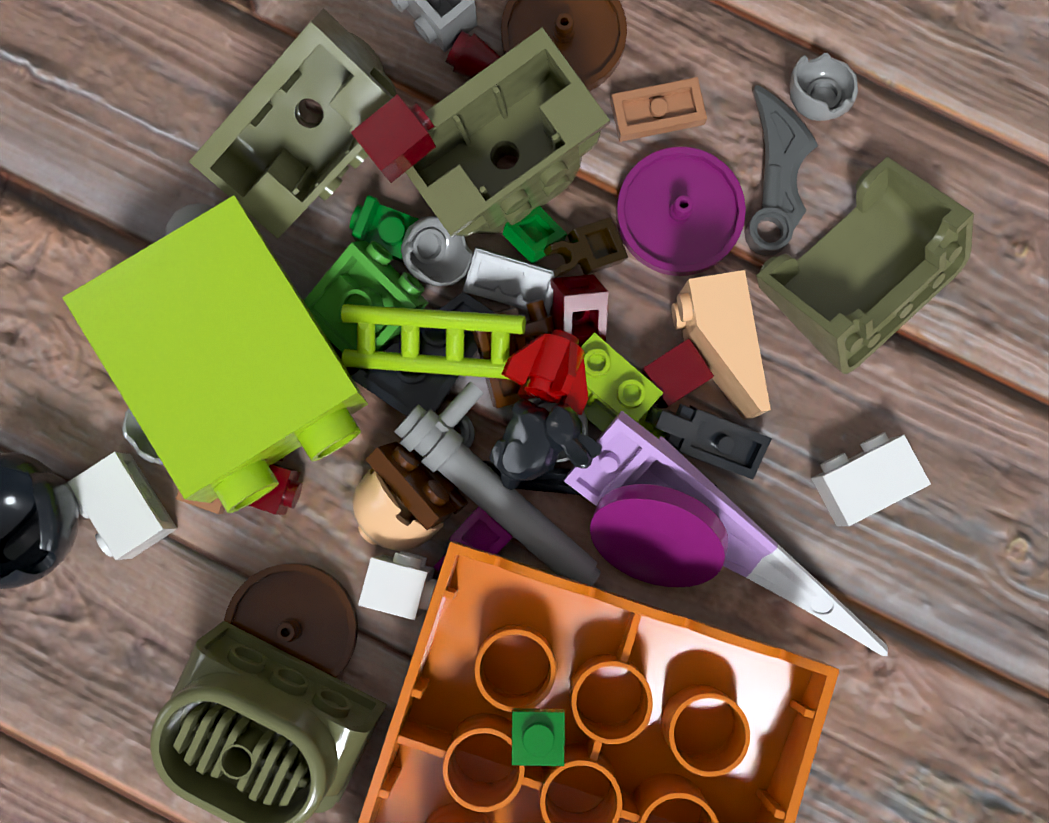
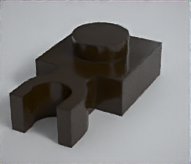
M611 217L575 228L567 235L570 243L559 241L550 244L544 250L546 257L557 253L565 259V264L560 265L553 271L555 278L567 274L577 264H580L584 275H588L621 264L628 258Z

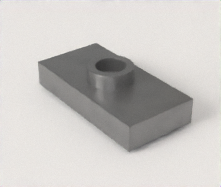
M476 246L463 291L527 310V302L543 299L547 315H549L553 304L551 278H555L554 269L534 263L531 264L524 260Z

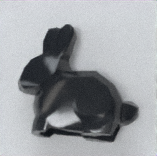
M524 398L515 403L512 409L514 415L506 428L503 438L498 439L492 448L489 459L501 471L503 486L513 490L518 487L520 481L534 480L553 470L561 451L565 452V455L574 466L581 469L588 468L592 464L593 458L602 453V445L595 439L582 433V422L578 414L567 403H559L550 412Z

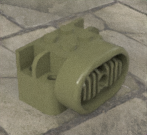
M323 8L189 162L229 197L234 195L247 213L276 238H279L318 196L325 201L334 193L343 181L341 179L342 176L349 169L348 164L356 169L367 158L368 154L350 132L397 95L395 86L389 77L385 75L383 65L375 51L364 40L348 32ZM305 99H313L318 102L323 109V114H314L309 111L305 105Z
M540 28L425 112L434 125V128L428 133L436 148L405 173L451 237L454 235L469 236L474 233L503 232L506 222H509L510 225L518 223L534 208L544 206L572 183L581 167L582 156L598 143L601 130L610 124V119L545 30ZM506 155L518 158V162L512 168L499 169L496 167L498 161Z
M222 621L197 640L170 700L159 711L151 731V757L158 775L172 792L228 823H305L314 813L325 812L331 809L336 802L339 803L387 704L234 625Z

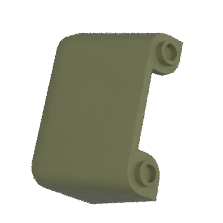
M886 157L874 169L870 168L860 176L856 184V208L800 259L796 260L790 254H782L778 257L773 256L764 263L760 272L756 275L761 291L828 362L843 374H848L859 367L949 284L964 268L971 254L974 213L889 157Z

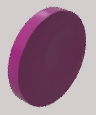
M692 147L665 148L643 158L626 176L620 189L616 206L617 227L621 239L629 252L646 267L659 273L673 276L701 273L723 260L738 241L743 230L746 214L742 188L730 168L714 155Z
M633 484L608 492L598 502L590 523V535L593 544L606 561L635 579L658 586L691 587L713 579L721 571L728 549L729 540L726 528L709 507L688 494L659 485Z

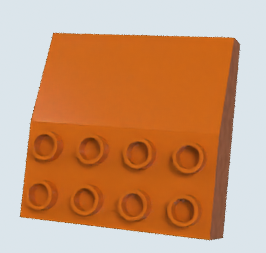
M451 541L358 823H795L840 669L793 651L472 546ZM513 708L564 709V766L512 765Z

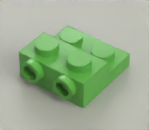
M367 241L351 242L304 299L305 304L325 336L342 353L344 349L357 350V323L342 321L341 309L344 304L424 309L429 303L421 296L425 290L423 285L409 273L404 272L400 275L389 264L393 259L391 253L375 241H371L370 244ZM375 324L376 351L382 352L395 336L401 335V326Z

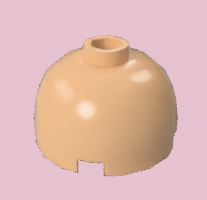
M373 468L366 473L355 489L353 510L359 525L358 530L361 536L372 545H380L383 548L395 551L416 548L431 539L444 525L440 523L426 530Z

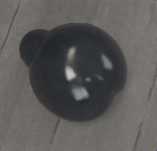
M7 452L0 453V589H12L30 584L47 576L64 561L71 551L77 536L79 508L71 486L64 479L55 475L49 467L28 455Z

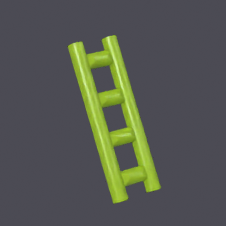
M344 304L341 309L342 321L357 323V350L344 349L342 363L345 367L509 379L501 375L509 357L510 333L524 334L526 318L523 315ZM375 324L401 326V353L376 351ZM420 327L446 329V356L420 354ZM464 330L491 332V359L464 358Z

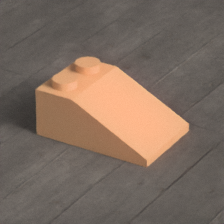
M745 270L688 279L676 297L677 302L671 305L675 329H682L684 341L688 338L691 340L713 373L714 377L712 379L743 420L752 419L770 411V402Z

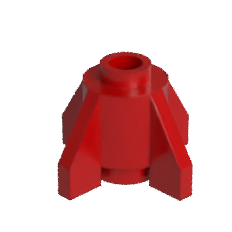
M553 330L552 334H541L509 356L501 375L521 385L517 395L523 399L536 397L550 403H567L578 416L582 415L588 401L584 364L585 352L578 345V338L562 330Z

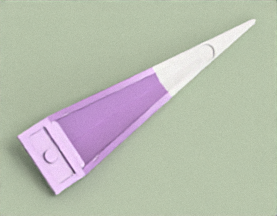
M623 411L617 415L596 440L602 445V453L593 458L592 464L588 468L581 469L573 466L565 477L564 482L595 506L608 492L633 484L664 486L694 497L709 507L726 528L729 541L723 564L724 567L801 607L881 656H888L887 645L666 439L662 436L659 438L655 437Z

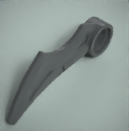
M756 85L752 93L758 108L764 134L765 169L762 209L756 212L747 224L745 240L749 248L756 254L772 256L781 252L792 239L794 229L806 212V208L798 193L797 175L805 157L817 148L818 144L801 119L785 103L763 87ZM764 221L776 224L780 230L779 240L772 243L762 240L758 235V224Z

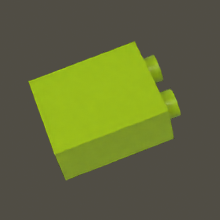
M234 195L62 297L185 500L211 503L219 498L227 513H233L262 498L279 484L269 467L271 464L301 446L312 462L320 460L342 448L361 433L360 428L351 415L367 406L368 402L260 230Z

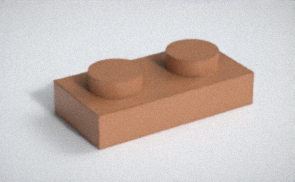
M698 77L611 94L610 103L619 142L702 126L707 121Z

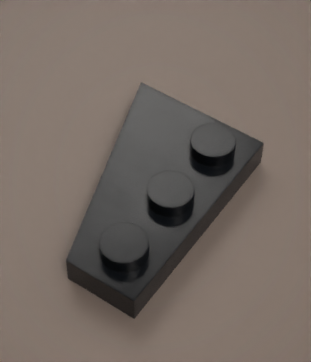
M465 292L460 293L439 309L444 311L494 313ZM420 327V354L446 356V329ZM464 330V358H475L478 349L473 331ZM401 341L397 344L395 342L383 352L401 353ZM361 368L351 377L356 383L405 416H408L418 404L426 411L431 409L437 413L462 376Z

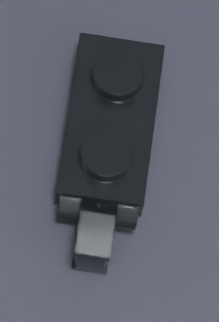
M680 404L676 413L653 405L645 419L646 422L653 424V427L667 432L665 439L678 452L752 480L772 438L763 433L692 405L688 407Z

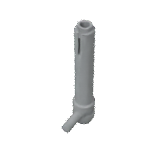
M471 381L439 416L433 410L429 409L426 411L418 404L395 429L394 432L402 438L400 441L401 445L409 452L413 449L423 457L421 462L432 472L438 470L554 573L591 586L596 582L601 573L596 567L597 561L515 489L510 490L504 487L501 477L462 443L463 437L453 429L484 394Z

